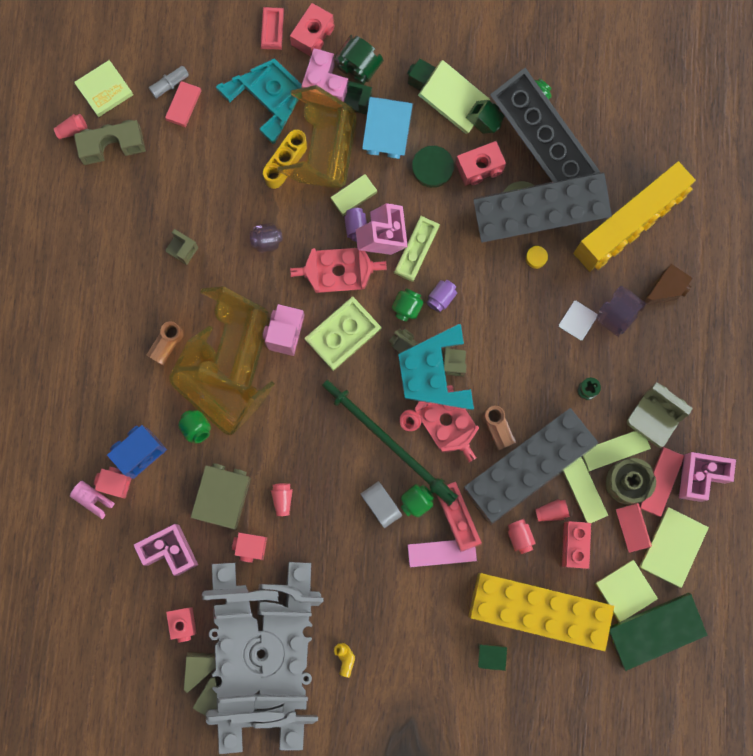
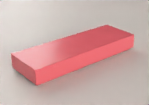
M665 447L661 449L653 470L656 477V488L648 499L640 503L641 510L658 517L662 516L684 455Z
M453 482L447 486L458 495V498L450 506L438 495L437 497L459 550L463 552L480 545L482 542L457 483Z

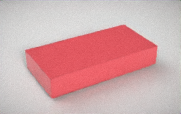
M263 7L261 49L282 50L284 8Z
M181 81L166 114V121L186 128L200 96L201 88Z
M639 503L616 509L629 553L652 547Z

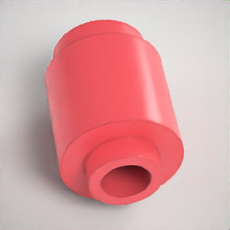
M523 519L507 525L509 528L507 532L515 552L520 551L521 554L532 551V546L536 543L529 524H526Z

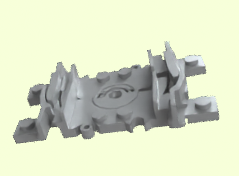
M288 562L287 585L259 584V590L248 592L246 585L236 586L235 563L212 564V590L204 591L202 593V600L225 599V605H214L213 618L218 629L212 628L208 633L210 639H218V642L215 644V671L211 675L213 677H221L222 681L219 686L212 687L217 694V709L207 710L206 723L208 725L218 724L219 754L243 752L242 728L252 726L254 728L280 727L279 750H303L304 724H314L318 721L317 715H296L295 709H306L308 697L305 695L306 690L302 687V683L307 685L312 680L309 673L303 672L307 668L308 643L312 640L311 637L303 635V629L307 626H313L309 622V616H312L311 606H319L323 602L320 592L310 591L311 563ZM277 591L286 593V607L272 602H263V600L278 602L279 595ZM258 600L257 614L263 615L262 631H258L257 619L252 617L249 601ZM214 631L217 632L215 637L212 636ZM261 649L264 650L265 656L258 658L257 652Z

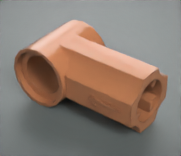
M172 321L164 323L160 329V334L146 355L164 365L176 344L184 336L182 328ZM175 327L177 334L172 338H168V330Z
M491 406L486 409L482 416L483 422L487 425L497 450L516 443L505 419L504 410L499 406ZM490 411L497 412L499 416L497 422H492L489 419L488 414Z

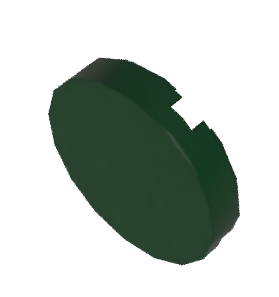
M427 146L420 149L415 154L412 162L414 177L421 185L429 188L440 187L448 182L454 171V161L451 154L439 146Z

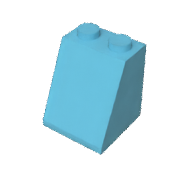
M370 97L362 149L367 150V154L379 155V152L388 153L387 157L400 159V155H405L413 103Z

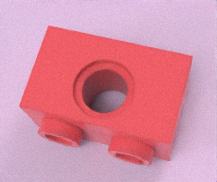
M311 3L290 35L291 46L310 57L314 48L321 50L324 44L323 40L327 35L330 36L334 30L333 14ZM313 29L318 30V32L311 33L309 31Z
M495 141L458 155L455 164L466 186L468 184H479L484 178L489 176L494 178L501 175L506 162ZM482 162L486 165V168H479L476 164Z
M564 522L562 567L589 569L591 523Z

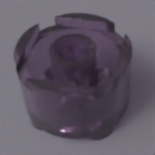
M620 286L614 292V297L610 303L606 301L599 310L600 313L596 317L599 323L618 338L636 320L638 312H642L647 305L642 299L623 286Z

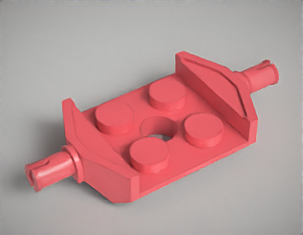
M313 248L306 266L290 268L291 277L305 276L315 293L363 290L366 288L373 270H387L386 261H370L367 253L358 250V248L319 251ZM336 266H341L345 269L344 274L341 276L334 275L332 271Z
M452 385L447 386L448 392H454ZM422 401L418 402L414 410L420 415L423 425L441 452L463 451L469 463L477 458L469 447V443L479 427L475 425L466 409ZM443 414L450 415L452 423L448 426L442 425L440 416Z

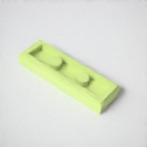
M420 216L394 274L414 282L440 224Z
M633 431L596 445V447L583 456V460L589 472L651 448L645 437Z
M581 457L566 468L563 474L585 522L592 523L608 516Z

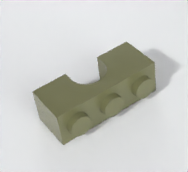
M125 120L117 125L107 124L94 130L84 129L80 133L74 134L78 156L84 165L105 161L103 152L110 143H119L125 156L146 152L141 127L137 120Z

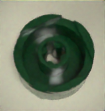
M352 35L348 37L335 55V60L339 63L337 68L345 74L349 72L354 75L355 81L362 85L370 81L384 60L380 54L376 56L373 53L375 48L367 41L358 36H355L353 39Z

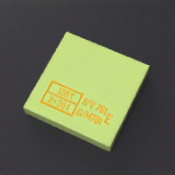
M110 60L74 82L98 117L133 96L132 91Z

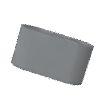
M379 481L360 493L383 528H386L402 517L401 512Z

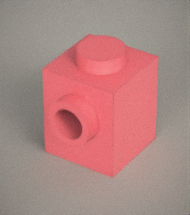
M109 467V470L101 469V472L97 473L94 480L95 490L125 499L132 478L123 475L118 468Z
M239 533L238 537H234L232 550H235L236 556H240L239 561L253 563V559L263 560L267 537Z
M193 607L166 612L171 640L177 639L178 643L190 641L191 636L197 634Z

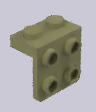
M656 382L645 392L627 419V425L658 448H662L679 422L686 418L693 408L683 399L671 393L665 386Z

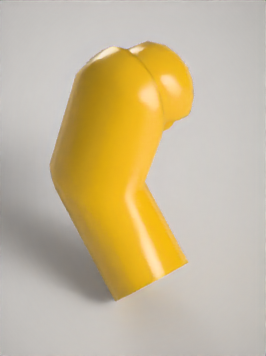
M345 643L337 644L334 648V653L342 662L339 675L350 678L355 655Z

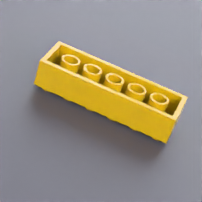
M678 161L584 238L573 254L589 272L595 268L597 270L601 269L612 256L618 255L628 243L631 244L640 236L639 234L644 230L647 231L654 225L658 218L664 217L675 204L678 205L687 197L686 195L693 190L691 186L696 180Z
M478 573L468 617L606 651L614 606Z

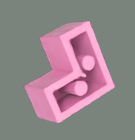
M313 49L302 83L303 97L343 108L347 94L348 78L332 74L335 66L333 53Z
M386 203L370 212L371 222L356 229L358 250L392 255L407 248L403 206Z
M278 304L277 310L272 311L270 324L265 326L263 332V339H265V343L270 351L294 356L304 319L303 310Z
M694 452L685 454L679 498L698 502L708 501L711 481L724 484L734 482L736 459Z
M174 524L134 544L143 565L149 566L165 557L174 576L198 566L193 552L178 524Z

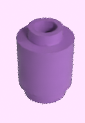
M362 208L349 209L344 217L347 237L351 238L352 241H357L356 229L367 224L366 214L363 213Z
M440 280L428 296L426 303L433 310L440 313L447 308L456 296V286L449 280H445V282Z

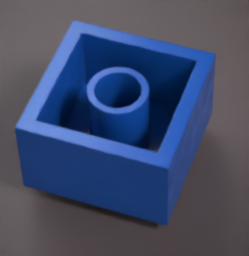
M143 425L132 428L127 433L128 437L122 442H116L110 448L111 452L107 454L125 476L132 479L137 477L167 451L152 431Z

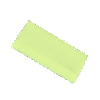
M364 174L333 195L331 201L342 216H344L347 210L356 208L377 193V189L366 174Z

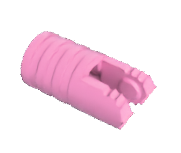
M80 481L70 494L72 499L101 519L105 517V513L94 505L97 500L108 508H112L115 504L84 481Z

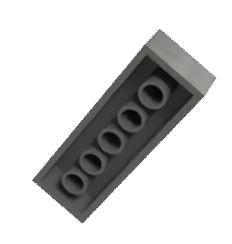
M526 68L522 69L490 94L553 182L600 172Z
M604 172L473 199L481 242L612 217Z
M569 408L464 486V492L491 526L596 447L599 442L574 411Z

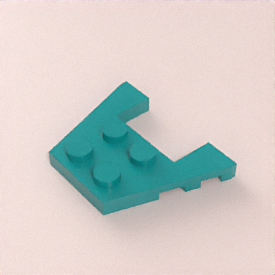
M275 58L251 69V72L242 76H235L231 81L225 84L220 83L216 86V90L229 103L244 89H247L274 115L259 129L273 145L276 143L302 95V84Z
M461 324L398 354L405 399L467 410L474 409L471 389L448 392L441 348L464 344Z

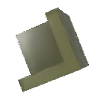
M174 229L172 231L174 238L166 248V252L187 265L197 251L198 246L194 240Z
M445 347L443 360L445 375L464 377L466 373L465 350Z

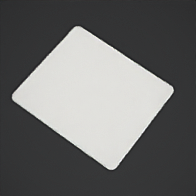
M574 301L560 322L559 327L579 340H583L598 314L581 303Z

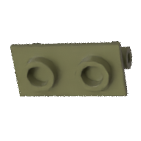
M406 329L395 331L394 333L398 336L393 335L389 340L392 344L391 346L399 353L419 344L413 339V334Z

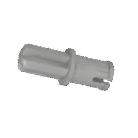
M180 66L166 76L164 74L162 79L148 88L157 99L166 91L173 90L174 86L188 77L189 74L184 66Z

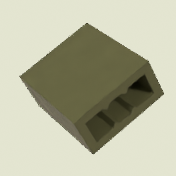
M215 463L212 464V467L205 466L191 518L237 530L251 480L250 477L246 476L247 472L234 469L233 472L225 471V466Z

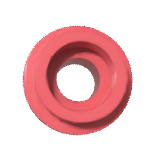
M406 410L400 416V425L406 431H415L421 425V417L414 410ZM408 417H411L414 423L410 422Z

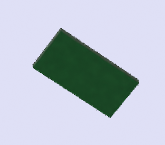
M689 592L610 626L609 631L625 671L708 636L692 594Z

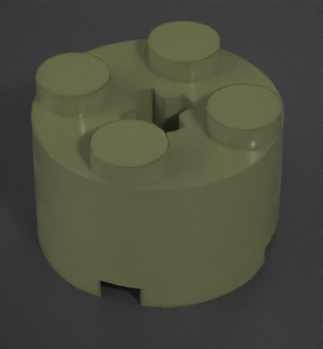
M638 458L625 459L614 464L606 476V491L614 500L626 505L645 501L653 494L656 488V477L651 466ZM632 477L631 481L634 483V485L631 486L627 481V478Z

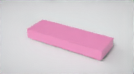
M456 540L408 545L410 567L477 561L476 548L473 547L460 552Z

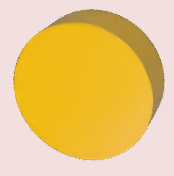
M534 246L528 250L525 259L530 267L538 269L545 265L548 260V254L544 248Z

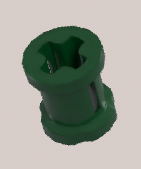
M586 378L579 384L577 389L578 395L582 399L590 400L599 394L601 385L595 378ZM592 386L593 390L586 391L585 388Z

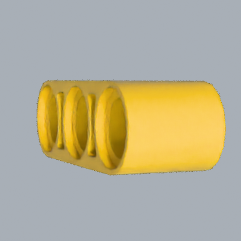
M291 131L264 167L263 176L268 187L272 189L279 188L306 152V136L302 131ZM295 140L302 141L300 145L292 144ZM282 157H290V160L287 162L280 161ZM272 173L278 174V177L275 179L268 178Z

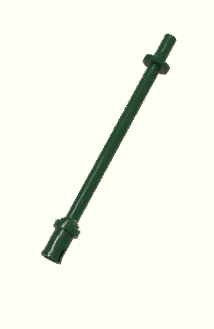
M329 380L322 384V387L336 398L334 405L342 404L429 484L432 494L436 493L448 506L458 498V495L444 484L445 481L442 478L433 477L347 398L348 390L341 392Z

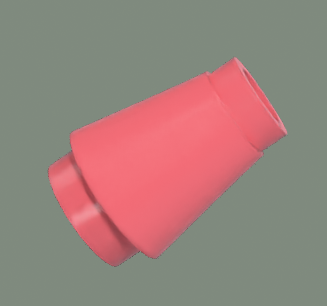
M73 114L57 125V127H54V132L58 139L74 136V134L88 128L81 114Z
M290 483L273 484V490L270 491L276 516L290 515L293 489H290Z
M557 499L535 509L538 522L560 521L570 517L566 500L560 501Z

